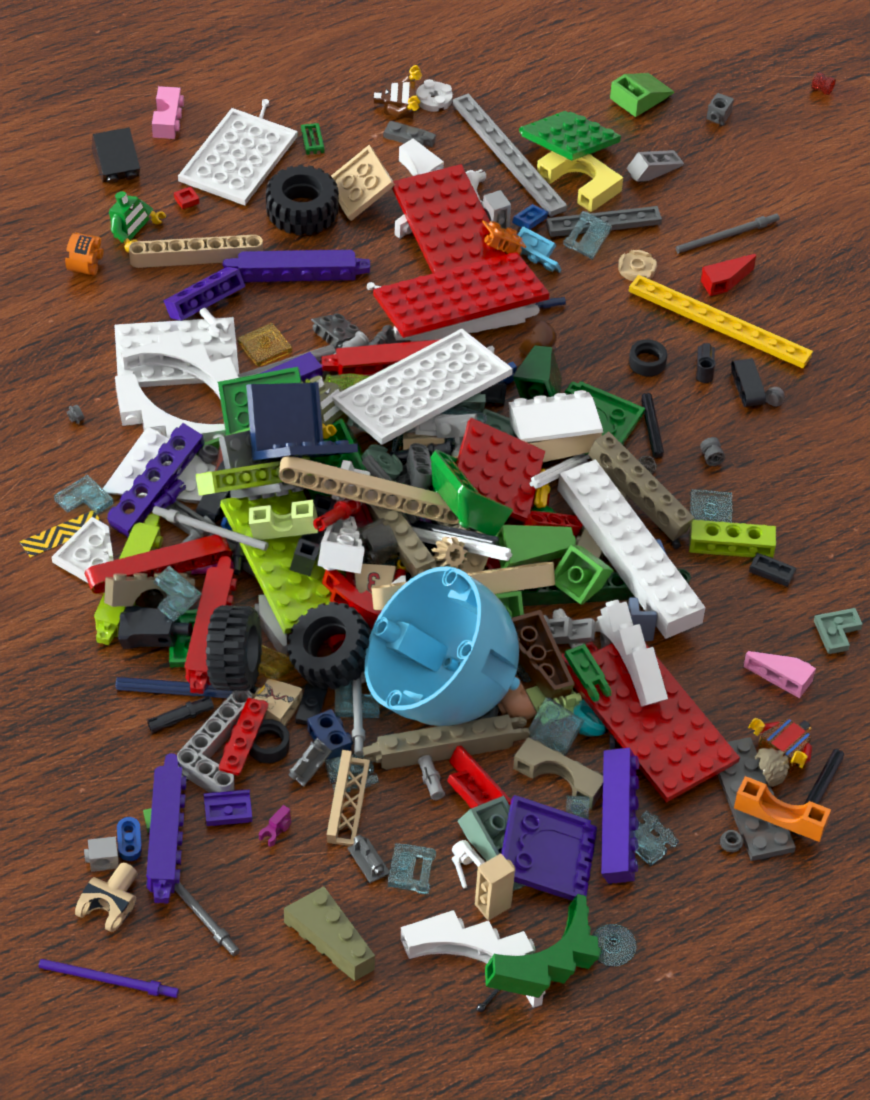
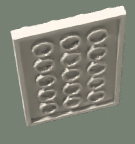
M231 108L178 175V181L246 205L295 141L297 131Z
M234 317L215 318L216 320L226 319L228 322V333H225L223 329H218L220 331L219 338L209 334L210 324L205 319L115 325L118 376L135 374L140 387L205 383L188 372L167 366L142 365L124 370L121 351L137 348L149 343L158 342L157 335L176 330L183 348L204 344L211 362L220 358L230 357L238 375L239 367Z

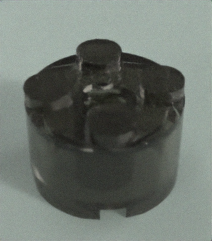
M384 518L358 528L359 539L362 540V546L365 549L363 559L366 564L382 565L400 556V552L396 553L395 551L398 543L389 524L384 526L382 523L385 521Z

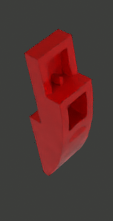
M336 569L333 571L326 570L322 584L332 593L330 601L338 602V604L345 603L355 608L369 627L373 629L382 610L373 609L372 594L368 590L360 593Z

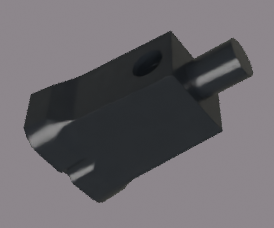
M133 605L127 606L124 612L120 613L118 640L123 649L175 647L178 636H191L193 632L192 623H181L177 612L173 610L144 608Z

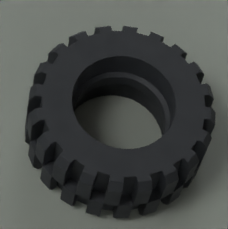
M298 165V167L290 166L286 170H280L268 182L266 186L267 216L281 231L284 229L286 233H296V235L300 236L301 234L312 235L313 232L319 233L323 228H328L335 221L338 214L339 191L336 181L327 172L324 173V170L320 168L315 169L314 166L310 165L308 167H303V165ZM297 198H307L311 199L312 201L296 202L292 200Z
M329 602V605L322 603L315 609L313 607L307 610L308 613L306 615H301L298 618L299 622L294 624L291 629L293 633L288 636L287 642L289 645L287 646V653L289 654V659L302 677L315 687L317 685L320 689H328V686L331 689H338L340 685L345 687L353 679L356 681L360 678L362 671L365 672L366 648L369 647L371 628L355 608L345 603ZM337 634H346L342 646L335 653L326 657H317L320 646L328 638Z
M221 605L214 609L210 617L206 638V665L209 681L217 690L248 691L257 682L259 668L261 667L262 630L258 612L251 606Z

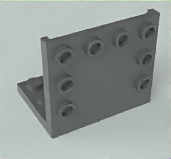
M250 430L219 437L225 469L282 460L252 461ZM281 482L231 490L230 494L231 498L248 497L250 501L260 499L261 495L262 498H269L275 496V493L276 496L289 494L288 490L290 489L292 492L305 489Z

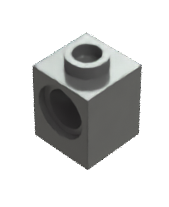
M717 93L708 105L706 119L723 125L732 113L734 99Z

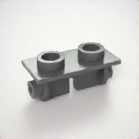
M318 738L314 742L311 741V745L305 751L302 758L297 761L293 768L289 769L290 773L288 775L293 780H297L302 786L308 783L332 752Z
M362 835L356 836L354 838V845L348 847V850L369 883L389 875L390 871L369 839L362 837Z

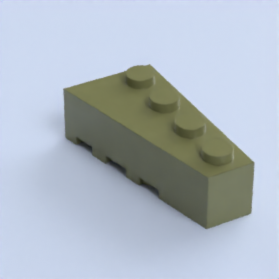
M324 886L284 908V923L298 931L299 936L304 940H308L316 946V950L322 955L328 956L332 963L351 979L356 981L375 970L374 953Z

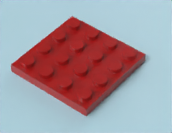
M470 418L467 422L456 465L479 494L512 508L511 517L524 523L528 520L536 491L534 486H530V482H532L531 478L541 471L545 450Z

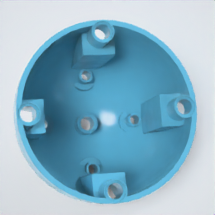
M437 567L424 571L410 579L392 596L374 624L365 656L367 686L377 702L403 717L434 726H451L470 722L492 710L501 702L509 689L516 690L520 684V680L515 677L519 662V642L514 623L509 612L497 596L481 582L460 569Z

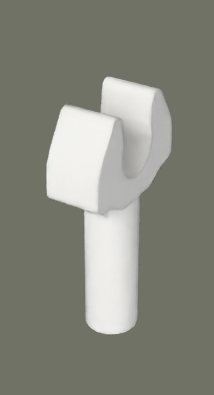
M206 308L200 310V314L210 324L209 334L211 336L219 338L220 331L218 329H223L225 333H228V322L226 319L216 320Z

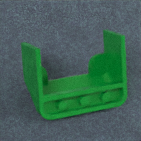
M435 450L431 456L434 492L439 493L459 519L458 523L466 529L471 527L484 534L496 536L512 513V508L479 494L456 465L457 458L440 450Z

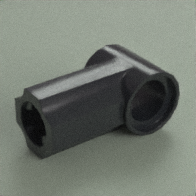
M703 343L697 349L696 379L701 383H709L714 378L715 347H712L710 343Z

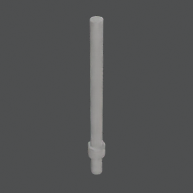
M158 506L153 508V514L164 517L169 522H179L264 551L268 548L267 542L182 515L177 510H167Z
M360 674V678L356 681L352 680L354 716L352 741L354 742L356 756L363 755L362 748L365 741Z

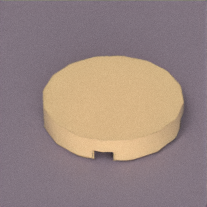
M632 250L627 254L624 253L621 255L618 263L620 274L631 281H634L638 275L651 279L655 275L657 262L652 258V255L642 250Z

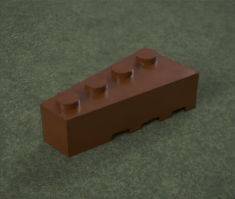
M538 610L511 618L518 636L520 665L548 701H552L554 698L559 700L560 696L565 698V696L570 695L575 684L542 611Z

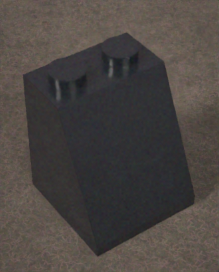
M130 127L93 134L91 150L102 183H115L125 178L131 180L140 175V165Z

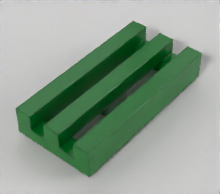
M319 123L301 125L306 155L310 154L311 151H313V154H317V151L325 153ZM312 128H315V129H316V134H317L318 143H319V145H317V146H316V143H315V139H314V134H313ZM306 129L309 131L312 146H309Z

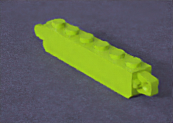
M152 513L147 516L145 523L139 522L134 524L119 559L161 548L163 536H160V517ZM104 593L94 615L97 630L96 641L97 643L109 645L114 637H118L120 613L124 612L127 606L112 607L104 603Z

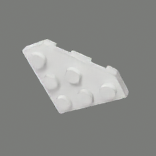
M91 517L52 556V562L87 582L84 573L89 567L113 561L109 526Z

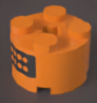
M77 232L73 233L66 250L69 252V258H65L67 270L96 275L98 260H102L104 249L100 248L101 237Z

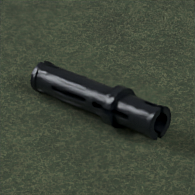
M208 695L194 702L188 701L184 706L157 717L147 719V724L151 733H154L185 719H194L196 715L214 709V705Z

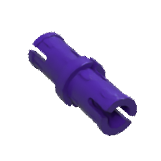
M176 479L168 489H164L161 492L160 497L151 504L150 508L153 509L155 506L166 509L169 505L174 504L176 498L186 489V485H183L184 482Z

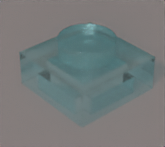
M567 796L565 812L588 819L590 798Z

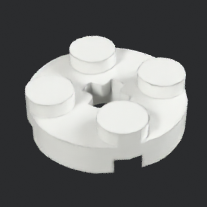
M429 79L425 80L424 84L419 86L416 91V96L420 100L419 106L424 110L436 112L439 111V108L444 107V109H447L452 103V88L448 84L434 82Z

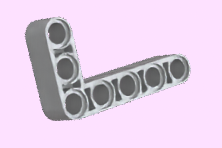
M249 690L233 691L177 754L178 767H182V776H187L188 780L210 793L234 791L233 774L220 771L219 764L210 758L231 736L232 728L237 724L247 698H252Z

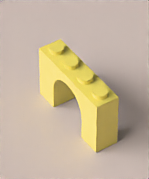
M551 151L538 160L537 172L550 184L569 172H582L593 179L581 187L578 192L577 203L589 212H593L622 191L623 177L591 154L571 161Z

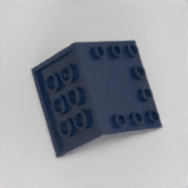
M319 382L246 385L252 461L282 459L286 456L317 458L358 452L357 444H349L348 440L336 442L323 441Z

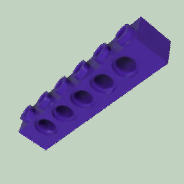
M182 423L179 428L176 427L172 431L171 438L167 443H163L160 446L157 456L148 461L146 470L142 475L139 474L135 478L129 491L126 490L122 494L119 504L116 507H112L109 511L108 522L110 527L127 538L134 524L145 521L153 510L150 508L151 504L160 497L164 489H168L178 479L205 444L203 435L185 423ZM177 446H184L181 450L175 449ZM166 461L172 462L169 466L162 465ZM153 477L160 478L156 482L150 481ZM140 493H146V494H147V495H146L145 497H143V498L137 497ZM128 509H134V512L131 514L125 513Z

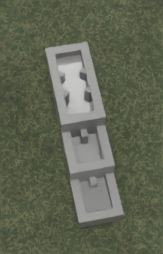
M544 615L556 644L594 641L596 622L593 618L572 621L570 617L548 619Z

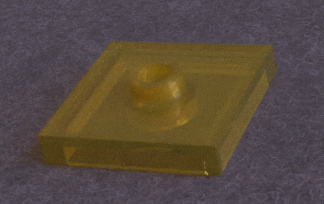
M273 323L238 337V343L258 367L292 352V346Z

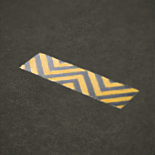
M93 510L22 540L20 543L29 557H32L67 542L91 517L100 522L102 521Z

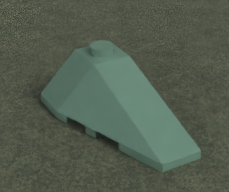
M504 796L470 809L458 820L468 841L486 861L502 852L510 809ZM514 882L513 891L526 885Z

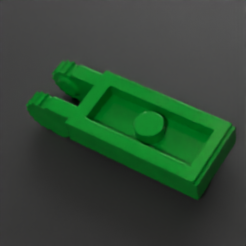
M585 644L565 651L564 656L583 687L587 689L588 695L593 702L598 701L600 698L594 685L599 684L604 696L609 697L612 695L611 689L605 680V675Z

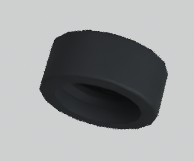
M643 339L632 345L629 354V366L635 373L651 377L659 375L664 371L667 362V350L663 344L655 340ZM649 353L658 357L659 360L647 363L638 359L637 356Z
M273 719L263 720L255 740L264 734H274L282 739V743L273 749H264L256 745L254 741L250 755L256 761L262 763H275L282 760L289 751V732L286 726L279 721Z

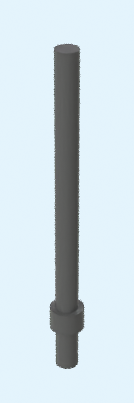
M777 213L767 217L761 216L756 218L755 221L676 246L677 253H682L755 228L761 229L767 227V224L779 221L780 218Z
M181 883L175 884L177 894L214 934L213 938L217 943L223 945L232 956H236L240 949L230 939V934L224 928H220Z

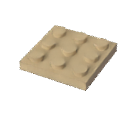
M370 145L331 175L337 183L339 191L338 202L351 221L395 185Z

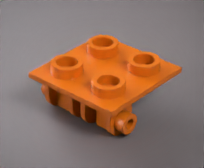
M483 221V224L490 232V236L487 235L485 237V243L488 246L498 250L502 249L506 253L518 252L519 255L522 252L520 247H527L522 241L523 238L517 235L516 230L509 227L507 229L501 228V225L494 221H490V223Z

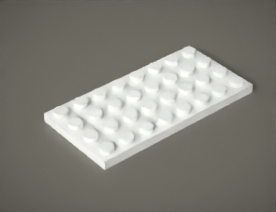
M460 329L332 396L334 404L382 445L511 376L512 368L466 331Z

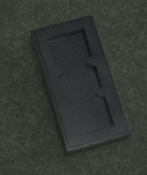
M757 552L749 567V572L788 587L797 568Z
M306 683L295 718L296 723L308 725V718L322 713L328 689H320L317 685L314 687Z

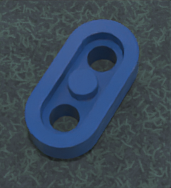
M125 817L117 824L118 852L123 860L133 861L139 858L142 853L140 823L133 817Z

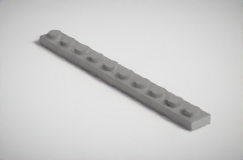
M469 93L453 99V106L540 206L548 212L550 217L567 210L566 203Z

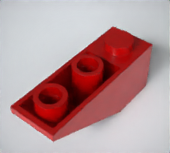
M756 254L703 267L701 282L708 294L714 296L732 289L754 270Z

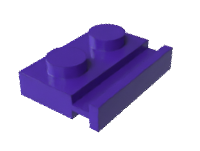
M249 789L204 794L207 826L252 822Z

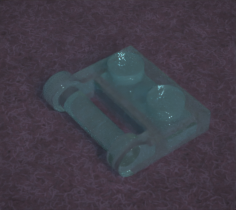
M582 211L579 216L580 220L570 236L565 238L563 244L593 260L612 230V226L590 213ZM587 222L591 223L580 243L576 242L575 240Z
M395 843L388 887L413 890L419 894H428L430 890V884L428 883L432 861L436 857V851L427 847ZM417 857L423 858L420 880H413Z

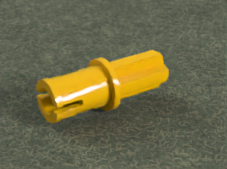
M549 483L535 491L534 504L539 509L546 507L547 496L551 489Z

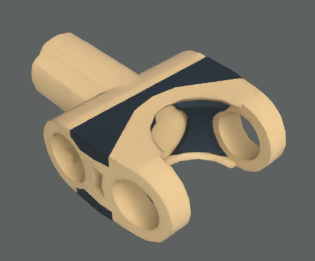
M120 863L108 882L93 877L84 888L77 902L75 915L83 918L95 909H104L109 912L105 929L110 932L117 930L135 905L136 896L126 891L137 877V871L127 863Z

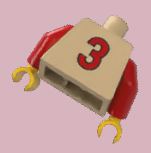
M400 560L397 562V567L362 564L361 574L345 571V578L360 593L368 590L372 594L371 587L391 584L400 576H406L408 570L400 565Z

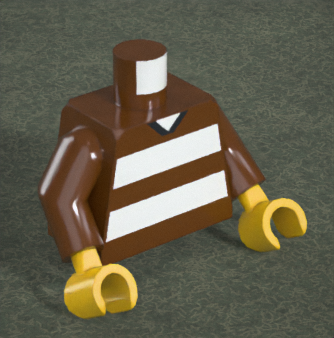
M417 65L409 70L411 75H407L401 81L387 83L385 93H374V104H384V113L386 115L413 119L414 111L418 110V104H420V100L415 96L414 79L420 80L422 77L421 69Z

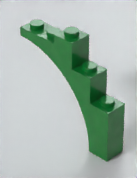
M577 894L568 906V918L561 940L553 946L529 955L511 956L494 953L485 966L486 987L540 998L543 992L549 988L551 981L565 983L574 974L576 966L589 969L599 959L600 947H598V938L590 935V926L588 925L589 907L587 906L586 896Z

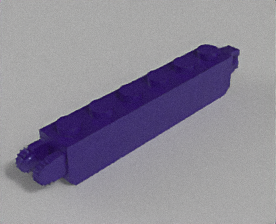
M352 250L242 251L238 254V258L224 259L223 267L239 269L244 282L355 280V275L370 273V259L355 258V252Z
M175 753L167 754L164 766H159L154 771L146 888L154 893L155 903H169L171 893L175 891V884H180V870H176V864L181 865L182 851L177 850L178 845L182 846L183 832L179 831V827L184 825V813H180V808H185V794H181V790H186L187 776H182V767H178L177 755Z

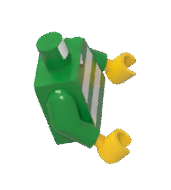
M121 191L115 195L117 202L109 210L110 229L114 238L119 239L121 243H125V250L129 253V245L133 242H138L137 240H130L150 220L149 215L154 224H160L162 221L159 218H166V214L162 211L155 213L153 208L140 198L128 196L126 192Z

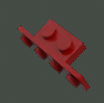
M247 698L238 722L232 728L230 741L224 747L223 757L219 764L220 771L238 776L241 774L269 707L268 702Z
M457 746L449 762L458 772L450 774L447 782L466 801L468 806L474 808L501 796L505 797L510 806L511 799L463 746Z

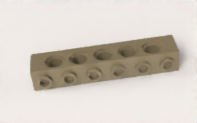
M610 432L594 441L588 456L592 460H597L606 474L672 541L688 531L695 517Z

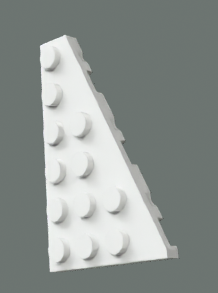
M147 426L106 483L102 492L105 495H122L126 490L129 491L133 486L135 478L139 474L142 475L146 470L148 461L157 456L160 446L163 443H167L169 438ZM177 446L175 449H176V450H181V449H183L184 447H182V446ZM196 455L178 477V479L184 482L183 485H186V489L176 500L199 503L203 495L198 493L196 474L216 471L217 467L211 463L203 462ZM166 461L162 465L169 466L172 462ZM153 477L150 481L156 482L160 478ZM140 493L137 497L143 498V497H145L147 494H146V493Z

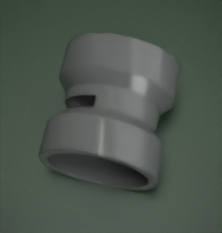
M710 437L702 441L700 448L707 465L716 466L721 464L726 456L723 449H721L719 439Z

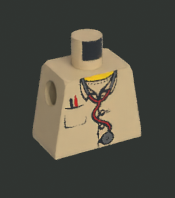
M273 679L267 680L262 688L254 685L249 690L253 699L265 701L269 704L263 720L273 719L281 722L283 725L288 723L298 709L302 699V688Z

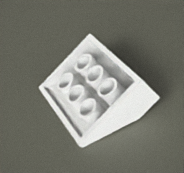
M583 390L575 391L574 394L570 395L557 393L554 397L536 396L531 400L518 398L514 402H509L510 426L517 437L525 442L603 433L593 397L589 392Z

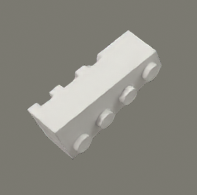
M350 516L346 520L340 519L327 527L321 541L318 566H322L330 571L338 569L361 574L365 549L362 546V540L359 539L360 534L357 531L354 517Z

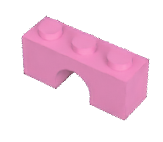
M158 86L156 97L157 111H154L152 120L153 138L175 139L176 131L179 132L180 120L178 119L182 118V108L180 107L184 106V96L181 95L180 88Z

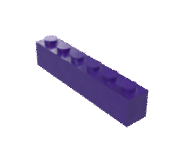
M631 748L604 751L601 874L608 884L635 881V872L638 871V862L635 858V851H638V840L635 837V830L639 828L636 817V810L639 809V802L636 796V789H639V780L636 776V769H639V759L637 755H634Z

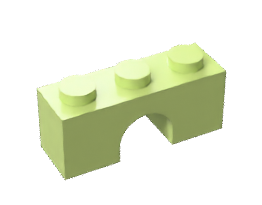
M313 500L292 502V512L287 515L275 514L272 511L271 505L249 508V525L255 539L264 540L318 533V529L316 530L313 525V521L318 518Z

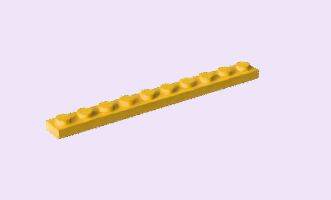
M638 275L629 286L630 293L800 368H804L812 357V350L641 275Z

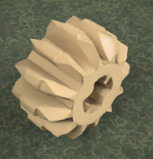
M443 537L442 541L435 542L437 548L431 550L435 553L433 558L436 561V567L464 568L462 562L468 560L464 557V554L468 552V550L463 549L465 543L459 541L457 537Z

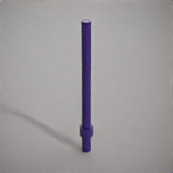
M40 959L39 968L147 991L149 995L159 996L160 994L177 998L179 994V988L161 985V982L151 980V982H146L46 959Z

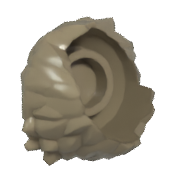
M774 748L759 749L755 756V759H760V769L763 770L768 786L771 787L779 785L785 780L789 768L788 757L786 755L783 756V751H777Z

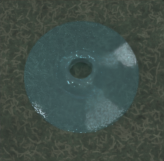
M606 924L600 926L592 933V936L598 938V947H600L599 962L608 966H620L628 963L634 957L637 943L634 935L627 928L618 924Z

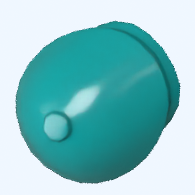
M585 700L580 701L574 707L573 722L580 734L596 737L606 732V726Z

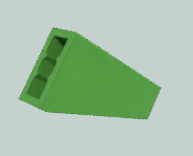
M503 525L496 535L499 538V546L510 548L512 557L508 561L499 559L501 568L541 563L561 558L565 555L570 545L576 544L571 527Z

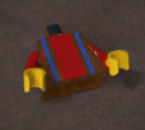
M754 718L749 724L748 728L755 730L754 734L756 736L761 734L758 744L759 749L774 748L777 751L781 750L784 752L783 756L786 755L789 760L788 771L790 773L797 764L800 765V768H803L805 764L811 761L812 746L810 745L811 735L809 732L812 730V727L806 720H802L798 725L790 719L764 724L760 719Z

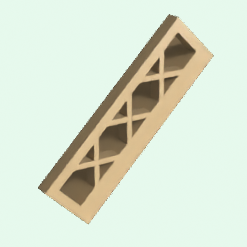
M342 750L327 830V843L345 846L354 845V838L357 836L370 760L353 758L351 751ZM351 764L364 766L363 773L354 777L350 772ZM355 783L360 791L359 794L350 798L346 790ZM352 805L356 813L347 820L342 812L343 809ZM348 826L352 832L351 839L338 838L339 830Z

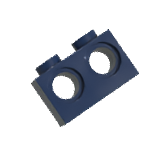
M332 709L307 719L308 733L312 740L315 741L318 738L332 751L325 760L327 765L340 760L342 750L351 751V745H353L352 736L349 732H345L341 718L336 716Z

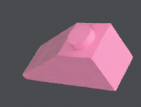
M751 651L746 653L743 666L798 698L803 695L813 682L816 670L809 663L798 658Z

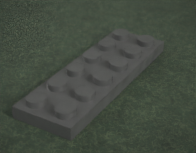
M751 737L729 741L728 744L738 754L740 760L737 764L717 774L743 838L750 860L755 861L794 852L795 845L789 830L734 809L736 795L745 776L767 784L773 796L774 793L771 786H768L763 770L760 769V759H755L757 751Z

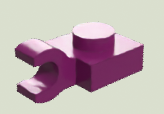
M283 805L270 818L268 826L259 832V840H263L266 836L271 837L268 840V846L272 847L276 843V837L282 831L285 832L291 825V809Z

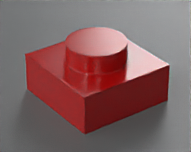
M191 186L174 192V198L182 210L200 204L199 197Z

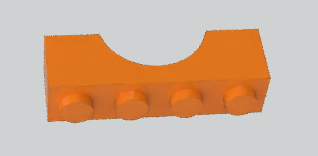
M746 776L737 792L734 809L818 842H820L831 813V809L811 801L804 805H791L782 802L771 794L767 784Z

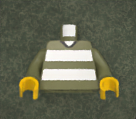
M315 376L310 379V383L319 382L323 439H328L337 432L336 428L331 424L344 414L334 404L332 396L343 390L336 383L323 382L321 376Z

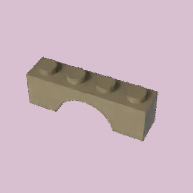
M115 573L113 577H106L104 603L112 607L133 606L141 593L149 589H158L168 604L173 606L193 605L195 580L187 577L186 573H174V576H167L165 573H154V577H147V574L134 573V577Z
M528 737L514 756L513 769L532 779L546 773L557 774L565 778L571 785L572 799L590 809L593 808L603 793V775L600 772L593 771L583 766L580 762L571 760L561 752L554 751L539 741H534Z

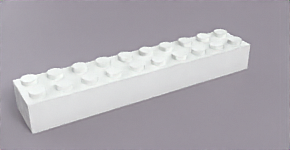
M592 460L559 473L558 491L633 595L638 598V602L644 610L657 612L656 626L664 638H669L702 624L705 606L597 460Z

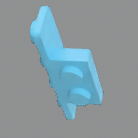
M522 227L518 236L523 238L522 241L527 247H520L522 248L521 254L528 256L527 258L533 263L537 264V262H540L544 268L551 272L555 270L560 273L562 269L559 263L549 258L556 244Z

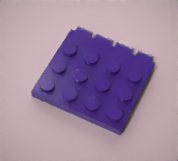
M514 795L510 803L501 854L506 860L509 859L515 867L514 882L573 901L577 894L587 897L592 865L590 862L593 859L595 846L593 843L596 840L597 827L590 824L591 820Z

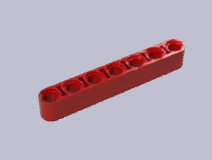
M215 534L89 567L84 574L92 593L101 594L105 593L106 577H113L115 573L127 574V577H134V573L147 574V577H154V573H165L167 576H171L174 573H182L217 564L223 556L230 558L232 551L226 538Z

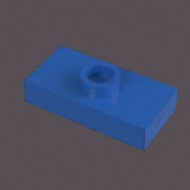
M532 204L513 217L512 223L530 230L547 219L548 212Z

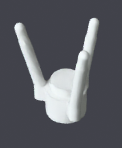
M462 840L452 848V852L455 855L452 861L456 866L462 887L465 889L467 884L460 863L467 865L474 861L477 866H480L485 861L470 846L468 841Z

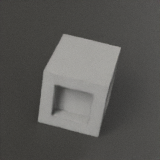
M116 836L88 840L89 849H84L85 863H90L91 872L117 869L119 863Z

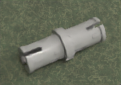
M430 755L420 757L418 764L423 773L422 780L428 787L431 799L439 800L445 795L440 783L441 776L436 771Z

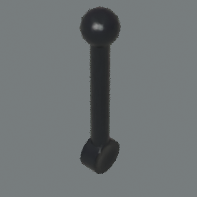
M495 989L483 1003H479L476 1007L477 1011L484 1012L487 1004L500 990Z

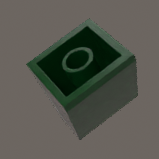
M535 345L513 375L520 398H525L526 400L534 399L536 396L554 397L555 394L561 393L562 377L552 347Z

